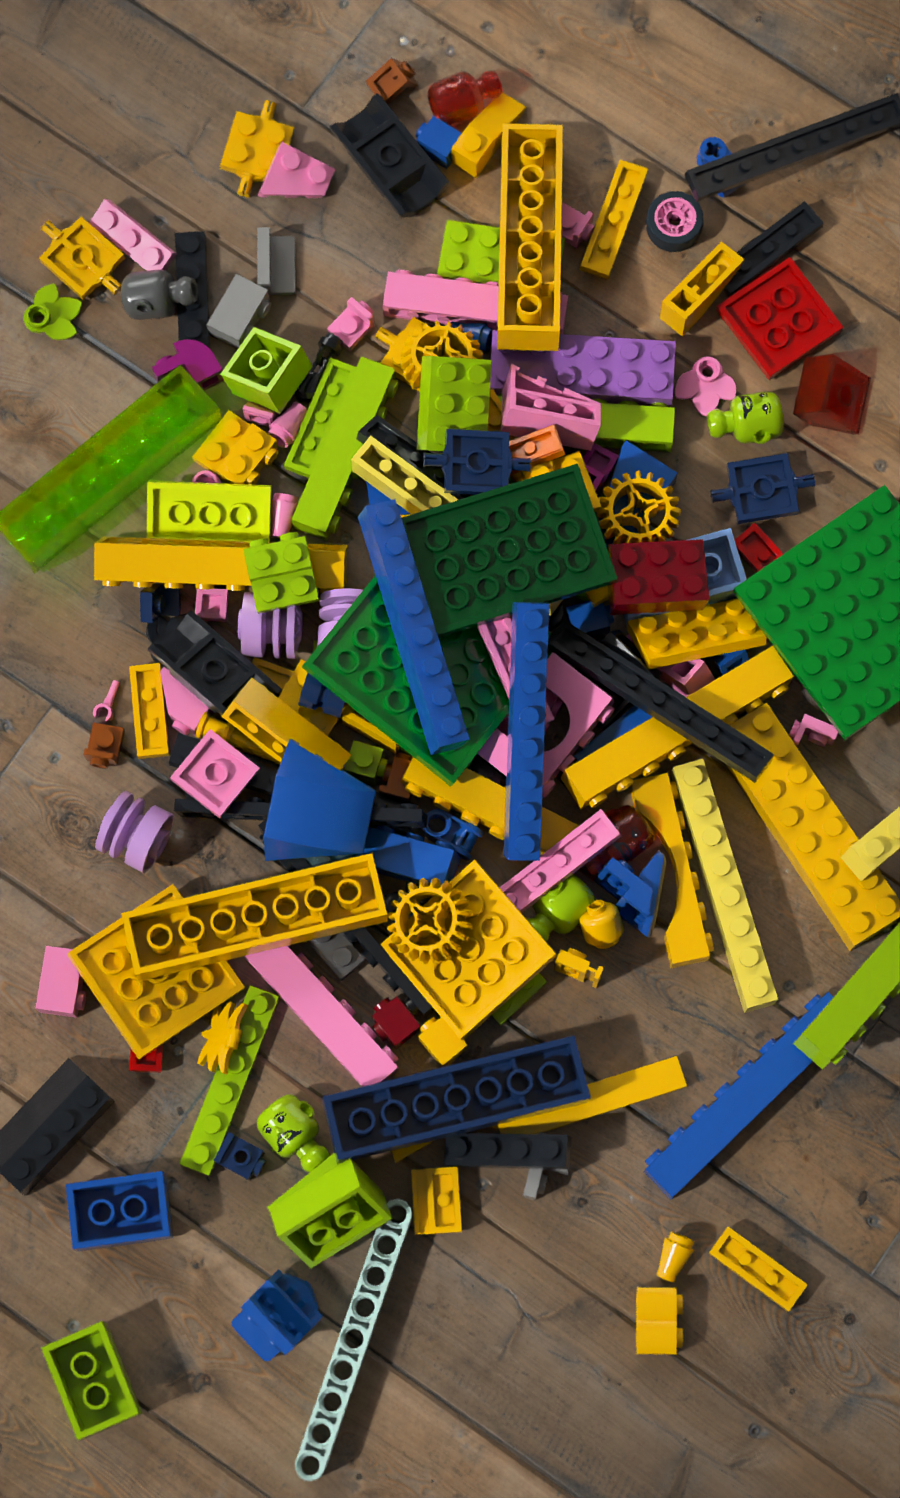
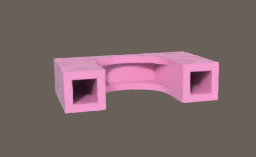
M554 652L547 659L546 688L566 704L570 715V726L564 740L557 747L544 752L542 797L544 798L556 785L553 779L560 771L564 772L566 768L574 763L576 758L572 755L579 746L584 749L593 739L595 733L592 730L600 721L604 724L615 710L612 707L615 702L612 697ZM496 728L478 754L507 776L508 737Z

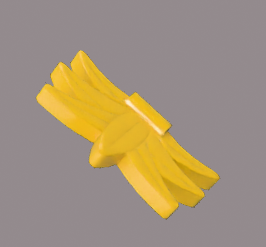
M229 1002L222 1011L221 1006L213 1010L211 1029L201 1033L207 1039V1042L199 1055L197 1064L204 1066L207 1061L209 1071L214 1073L219 1063L221 1073L228 1074L231 1054L233 1050H237L242 1035L240 1023L248 1008V1005L245 1003H241L235 1010V1003Z

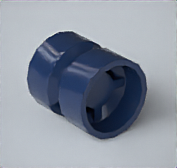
M307 673L298 705L312 710L322 707L323 713L340 718L345 702Z

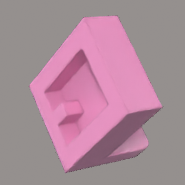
M562 202L561 237L565 238V242L575 248H578L582 240L587 242L595 228V225H593L594 214L588 211L584 215Z
M352 297L347 301L348 307L327 328L328 333L339 337L343 341L342 345L349 351L374 327L373 310L364 301L360 300L357 302Z
M804 714L801 722L795 720L789 736L791 739H794L793 742L797 747L803 734L809 736L808 740L816 745L825 746L829 744L832 746L838 731L833 725Z

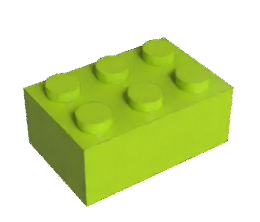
M422 356L417 450L444 451L445 432L447 429L488 431L492 360Z
M351 1158L269 1208L277 1236L310 1268H313L392 1219L383 1191Z
M101 1321L41 1347L77 1440L87 1439L143 1414L107 1322Z

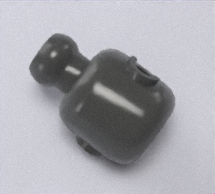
M165 270L129 273L121 285L123 308L129 317L135 320L171 317L176 312L178 303L192 305L198 299V287L193 278L182 277L175 281L173 276Z

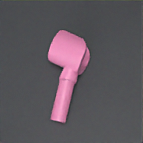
M113 680L104 702L95 706L93 715L96 719L102 708H107L108 710L105 722H109L114 718L112 705L120 682Z

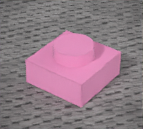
M197 589L195 614L203 621L227 622L228 590Z

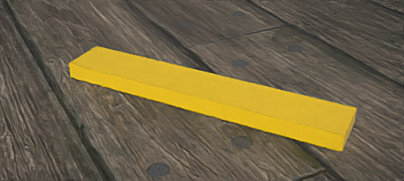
M675 1056L587 1084L591 1097L587 1103L499 1124L498 1128L500 1134L545 1133L686 1088L687 1084L678 1057Z

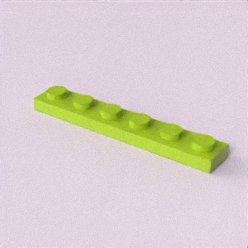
M251 985L249 986L243 1003L248 1005V1008L240 1023L242 1035L238 1048L233 1050L227 1075L221 1073L219 1065L217 1067L180 1161L181 1166L211 1176L216 1164L214 1158L226 1138L280 1000L278 995Z

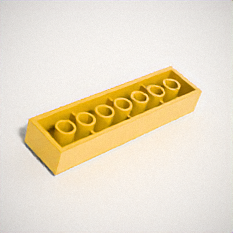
M503 124L497 350L559 351L563 125Z
M103 536L94 543V580H102L103 586H121V582L131 581L134 587H152V583L159 582L164 583L165 588H183V584L188 583L195 584L196 589L208 590L214 589L215 585H226L227 590L241 591L245 590L246 586H251L243 550L250 548L247 541ZM307 543L316 587L320 588V593L333 589H344L348 576V545Z
M766 702L729 725L774 754L772 762L756 783L727 764L726 766L849 951H852L900 920V900L880 870L877 868L861 882L840 858L859 839L768 703Z
M372 853L121 913L132 964L138 981L388 921Z

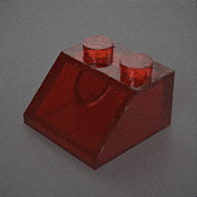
M834 354L805 357L793 415L812 426L857 435L861 426L871 378Z

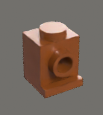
M397 753L393 764L386 765L382 782L387 783V786L380 785V794L408 802L411 801L412 794L404 789L406 785L400 783L412 756Z

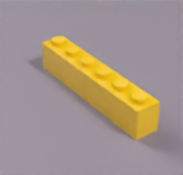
M412 757L400 783L406 785L404 789L417 797L425 795L434 800L433 805L447 812L453 809L462 814V820L474 826H478L480 823L490 828L489 833L504 840L505 787L468 768H465L455 783L449 786L416 758ZM542 807L540 854H544L579 827V825Z

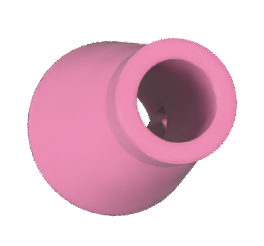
M293 402L284 413L269 425L270 430L268 434L277 440L279 447L287 448L289 444H293L306 415L307 409L298 402Z
M274 493V498L271 500V537L280 539L281 535L290 533L292 528L291 519L298 505L297 496Z

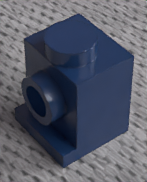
M231 1132L227 1134L214 1158L217 1164L248 1181L251 1180L253 1175L258 1177L266 1163V1160L263 1159L265 1154L263 1150L235 1136ZM243 1151L247 1153V1160L244 1163L236 1161L235 1157L238 1152Z

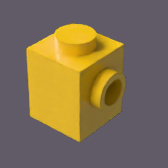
M432 1017L420 1028L422 1033L418 1036L419 1041L441 1067L448 1066L468 1049L465 1041L460 1040L442 1018L436 1020L435 1017Z

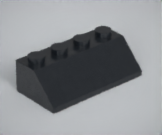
M68 1058L0 1130V1174L21 1194L27 1196L115 1101Z

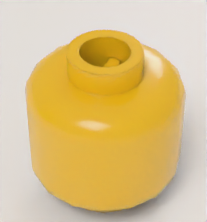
M594 900L586 907L587 912L579 919L582 933L589 945L596 946L599 949L610 948L618 943L624 932L619 910L613 903Z

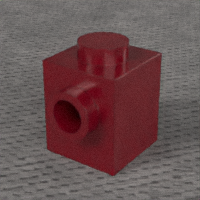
M397 996L392 1000L387 997L374 1007L376 1013L372 1015V1019L375 1022L371 1026L382 1041L388 1038L396 1050L420 1031L421 1026Z

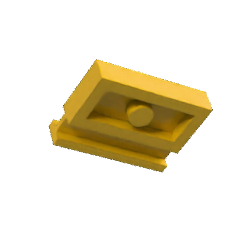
M569 948L567 952L560 949L555 961L554 970L580 982L588 979L593 982L592 987L597 988L604 967L599 966L598 970L589 967L590 961L585 960L586 955L584 953Z
M458 1167L411 1170L415 1235L461 1233Z

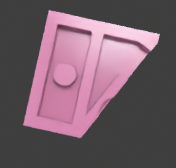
M282 142L276 151L257 196L261 198H267L268 196L322 198L326 193L335 169Z

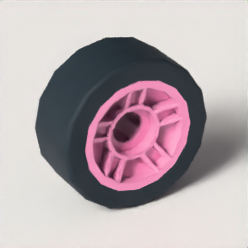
M669 191L659 195L651 203L646 217V232L650 241L659 249L667 252H681L691 248L701 235L703 211L699 202H696L691 195L681 191ZM672 219V221L677 222L680 220V224L676 226L671 225L669 220Z

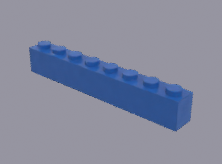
M396 499L367 505L359 514L358 520L430 755L461 748L469 740V735Z
M513 602L504 856L507 860L540 861L549 604Z
M829 992L823 997L819 994L815 995L804 1006L808 1012L800 1020L794 1016L782 1028L785 1034L778 1041L772 1037L759 1050L763 1056L755 1063L748 1060L736 1072L740 1078L732 1086L728 1082L722 1085L714 1093L717 1100L709 1108L703 1104L691 1116L694 1122L686 1130L680 1126L668 1138L672 1144L665 1151L662 1152L658 1148L644 1161L648 1165L644 1173L670 1200L813 1062L793 1043L833 999Z

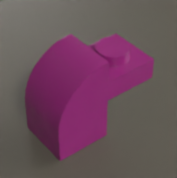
M195 340L174 342L176 355L164 356L152 367L154 377L160 387L185 374H188L198 394L224 381L221 376L223 370L213 352L205 344Z
M594 443L591 451L587 450L583 461L597 497H599L605 482L617 464L619 456Z

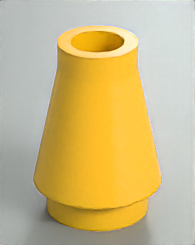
M671 1231L669 1237L664 1238L659 1269L656 1275L674 1282L685 1263L695 1251L692 1249L695 1241Z

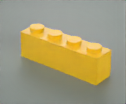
M252 677L221 716L280 762L289 739L298 742L299 746L312 754H317L324 758L325 762L340 771L351 756L339 743L334 742L313 723L303 718L290 705L284 703Z

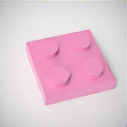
M210 729L173 773L170 780L218 818H221L260 768Z

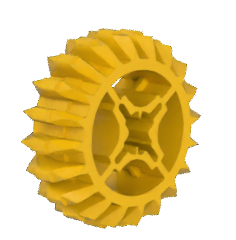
M436 320L434 327H430L425 323L422 331L414 329L412 337H407L405 346L401 349L402 359L400 360V367L403 370L405 381H410V386L413 390L420 387L422 356L442 357L445 354V357L483 359V353L479 350L480 344L478 340H473L471 331L463 333L461 324L456 328H452L450 320L446 326H440V323Z
M639 470L635 472L634 479H631L628 473H624L623 483L619 479L614 478L612 480L613 488L607 486L604 488L603 493L606 497L599 498L603 508L597 511V517L603 518L599 521L600 529H607L604 533L605 539L615 536L613 544L665 541L664 537L672 539L674 531L671 528H678L679 520L675 517L681 514V509L674 507L678 504L679 498L677 496H670L673 492L672 486L662 488L664 479L659 478L656 483L653 482V473L651 472L647 474L646 479H642ZM639 492L647 493L653 496L654 499H644L640 496ZM627 494L628 506L621 509L620 513L614 515V505L622 496ZM634 506L640 508V512L644 510L643 521L641 517H637V513L633 515ZM663 511L664 519L656 529L650 531L649 519L656 516L657 512ZM623 526H633L639 534L629 532Z
M421 878L419 888L413 882L408 883L410 891L408 894L403 890L398 891L399 896L402 898L401 902L391 901V905L397 908L396 913L390 912L387 914L389 919L395 921V923L387 926L388 931L396 933L391 938L392 943L400 944L398 951L401 954L408 952V959L415 961L419 957V961L422 964H427L430 958L433 963L439 964L441 954L445 959L450 960L452 958L450 949L460 952L462 948L457 944L460 939L465 942L469 941V937L463 934L464 929L470 930L473 928L471 923L465 921V919L473 916L472 911L464 909L469 904L468 899L460 898L462 891L458 888L452 889L450 882L445 881L441 885L438 878H433L430 885L427 879ZM436 896L443 898L439 903L435 902L427 908L418 903L428 897ZM451 908L452 925L448 931L445 927V919L450 914L448 910ZM412 911L415 916V922L410 928L411 933L409 934L408 918ZM422 912L434 917L431 919L435 920L434 925L438 930L426 925L428 923L425 922L426 917ZM433 934L442 939L440 942L430 946L417 945L421 939L425 940Z

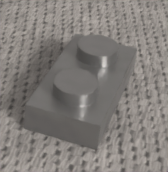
M343 933L307 941L341 982L365 962L364 957Z

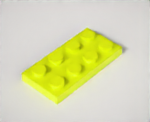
M149 480L147 482V538L247 542L267 539L270 542L272 485Z

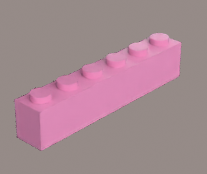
M406 270L388 272L383 300V315L385 317L408 320L415 317L420 321L435 323L438 320L440 324L445 325L449 320L450 322L486 323L488 327L498 330L499 283L486 282L485 284L473 283V281L467 278L449 280L443 279V277L437 274L418 276ZM560 292V334L564 333L568 295H563L562 292Z
M290 945L244 956L362 1087L388 1081L399 1071L398 1066L395 1064L399 1060L397 1056L387 1046L383 1049L379 1047L374 1041L377 1037L376 1033L365 1022L361 1026L352 1017L356 1012L344 999L340 1002L337 1001L331 994L335 989L325 977L316 978L310 971L314 966L303 953L296 956L289 948Z

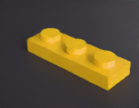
M160 663L129 666L138 759L170 756L164 689L160 674L162 670Z
M730 1227L725 1229L708 1253L787 1312L790 1311L807 1287L805 1282Z

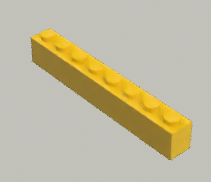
M771 646L686 698L726 724L731 725L738 720V715L745 711L749 714L764 704L762 701L772 696L773 699H776L789 690L788 685L794 675L774 646ZM652 717L566 768L561 776V780L580 809L588 805L591 808H595L607 800L606 794L615 789L618 792L627 789L634 783L633 778L640 774L646 777L659 769V763L669 758L670 761H673L686 752L685 747L692 744V742Z

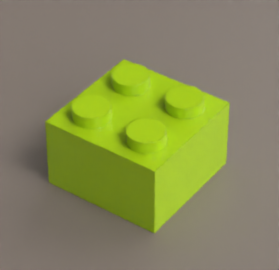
M253 327L222 371L221 376L232 394L280 414L313 366L302 346Z

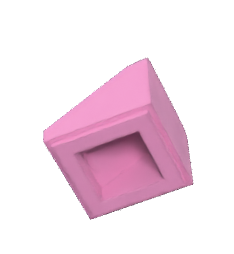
M250 401L243 407L246 421L267 427L278 416L277 412Z

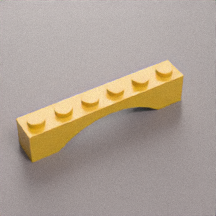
M668 773L633 780L634 783L630 786V792L636 817L645 823L660 839L670 857L675 872L677 888L676 907L672 921L664 936L670 967L676 968L708 961L710 957L709 952L714 951L713 941L710 932L705 933L702 921L707 920L703 902H697L695 891L700 890L696 871L691 872L688 860H692L693 857L689 841L684 842L681 830L686 829L682 811H676L674 800L679 799L675 781L670 782Z

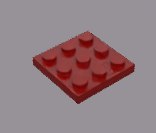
M791 257L716 306L718 314L768 380L841 333L844 328Z

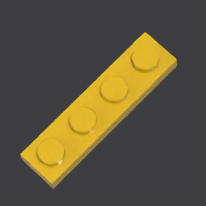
M619 160L580 265L581 271L609 280L648 174V168Z

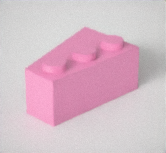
M511 364L502 389L501 432H509L511 436L522 437L555 424L563 446L591 451L601 426V403L567 388L561 391L546 384L547 379L540 376L537 379H533L520 373V367Z

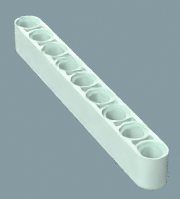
M394 1199L389 1201L387 1205L389 1211L395 1206L403 1207L407 1212L406 1219L398 1224L389 1220L376 1228L296 1459V1472L304 1480L312 1481L320 1478L324 1474L412 1221L411 1208L403 1200ZM383 1237H391L396 1242V1248L391 1254H382L378 1250V1243ZM372 1268H381L385 1272V1280L378 1286L369 1284L367 1280V1274ZM365 1298L372 1300L375 1306L373 1313L368 1317L358 1315L356 1310L358 1302ZM351 1330L361 1331L364 1337L362 1345L355 1349L348 1347L345 1341L347 1333ZM341 1361H348L353 1368L351 1377L346 1380H340L335 1375V1367ZM331 1392L339 1394L342 1400L341 1407L334 1412L328 1411L324 1406V1398ZM319 1424L327 1425L331 1431L329 1440L323 1444L316 1442L313 1438V1430ZM307 1456L316 1457L320 1463V1468L315 1475H308L302 1469V1462Z

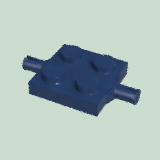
M447 429L443 453H424L423 466L442 467L444 473V493L477 495L508 485V479L512 470L530 472L531 467L530 458H512L509 449V432Z
M788 453L727 463L728 488L710 490L712 503L730 500L735 508L737 524L798 515L797 491L800 488L815 487L814 474L796 477L790 467Z

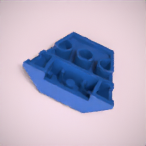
M289 739L276 774L264 833L265 861L363 853L376 791L345 771H340L325 762L324 758L319 755H314L299 746V743L293 739Z

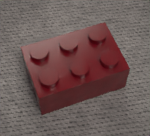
M703 539L609 545L608 552L618 578L617 583L607 585L610 615L703 610L710 600Z

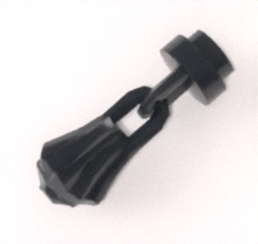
M327 333L326 336H322L319 340L318 346L320 349L317 352L316 360L312 364L313 367L294 393L298 401H310L315 394L320 377L330 357L339 356L341 353L343 341L336 335ZM324 351H326L327 353H329V355L327 356V358H325V357L322 356V354L324 353ZM317 365L321 367L318 373L313 372Z

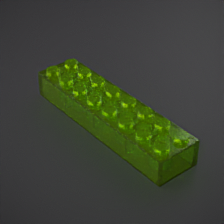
M179 365L0 510V535L35 574L214 428L222 419L220 408L187 371Z

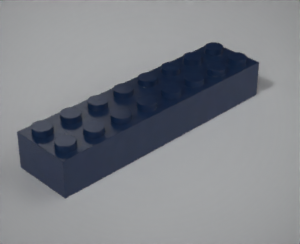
M574 1035L323 1096L322 1104L337 1164H340L350 1158L352 1160L361 1159L584 1104L591 1097Z

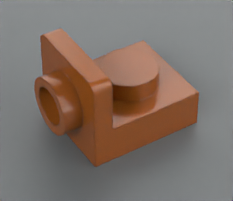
M393 58L389 59L365 81L373 93H379L387 105L408 86L415 88L419 85L413 77L416 73L410 64Z
M93 722L88 748L84 749L83 754L86 760L90 761L91 766L108 769L109 765H118L125 733L124 728Z

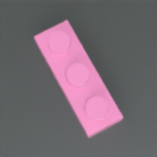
M109 199L103 201L89 222L98 232L147 271H166L176 256L172 249Z

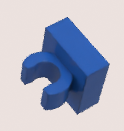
M744 649L725 653L721 656L715 655L713 659L721 677L748 661L749 657Z

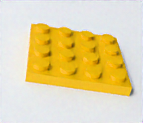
M473 860L450 881L452 889L458 888L462 891L460 898L468 899L469 904L464 909L470 910L473 913V916L465 919L466 922L473 925V928L470 930L464 929L463 934L469 937V941L465 942L460 939L457 943L461 946L462 951L457 952L454 949H450L452 954L450 960L445 959L441 954L439 964L433 963L431 958L427 964H422L419 961V957L412 961L408 959V952L401 954L398 951L400 944H394L391 941L392 936L396 933H392L380 944L460 1040H465L558 956L476 860ZM433 896L423 907L427 908L435 902L439 903L443 898ZM451 908L448 910L450 914L445 919V927L448 931L452 925ZM422 912L426 917L425 922L428 923L426 925L438 930L434 925L435 920L431 919L434 917ZM414 914L408 919L409 934L411 933L410 928L415 922ZM433 934L425 940L421 939L417 945L430 946L440 942L442 939Z
M172 884L134 910L182 899L183 897L174 884ZM122 917L67 954L139 1060L245 988L227 961L138 981L135 976Z

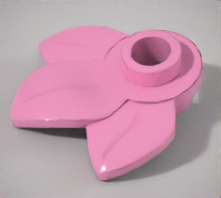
M702 357L697 360L693 370L683 373L675 387V397L677 399L692 398L695 409L702 416H707L711 410L716 409L720 398L732 400L736 395L734 380L723 373L722 365L713 357ZM710 369L713 375L706 377L702 374V371Z

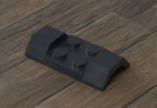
M379 93L371 98L362 111L348 121L334 123L330 126V129L347 149L351 158L401 218L414 217L438 200L448 187L449 181Z
M192 610L186 614L178 628L160 644H152L148 647V651L170 670V674L215 714L218 712L220 715H223L251 677L264 685L276 697L282 691L276 683Z

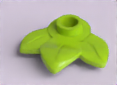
M55 284L46 285L36 292L34 304L26 309L23 316L25 326L31 332L45 333L53 340L70 339L77 334L71 322L78 316L82 303L80 300L71 297H59ZM37 316L44 317V321L41 323H35L34 319Z

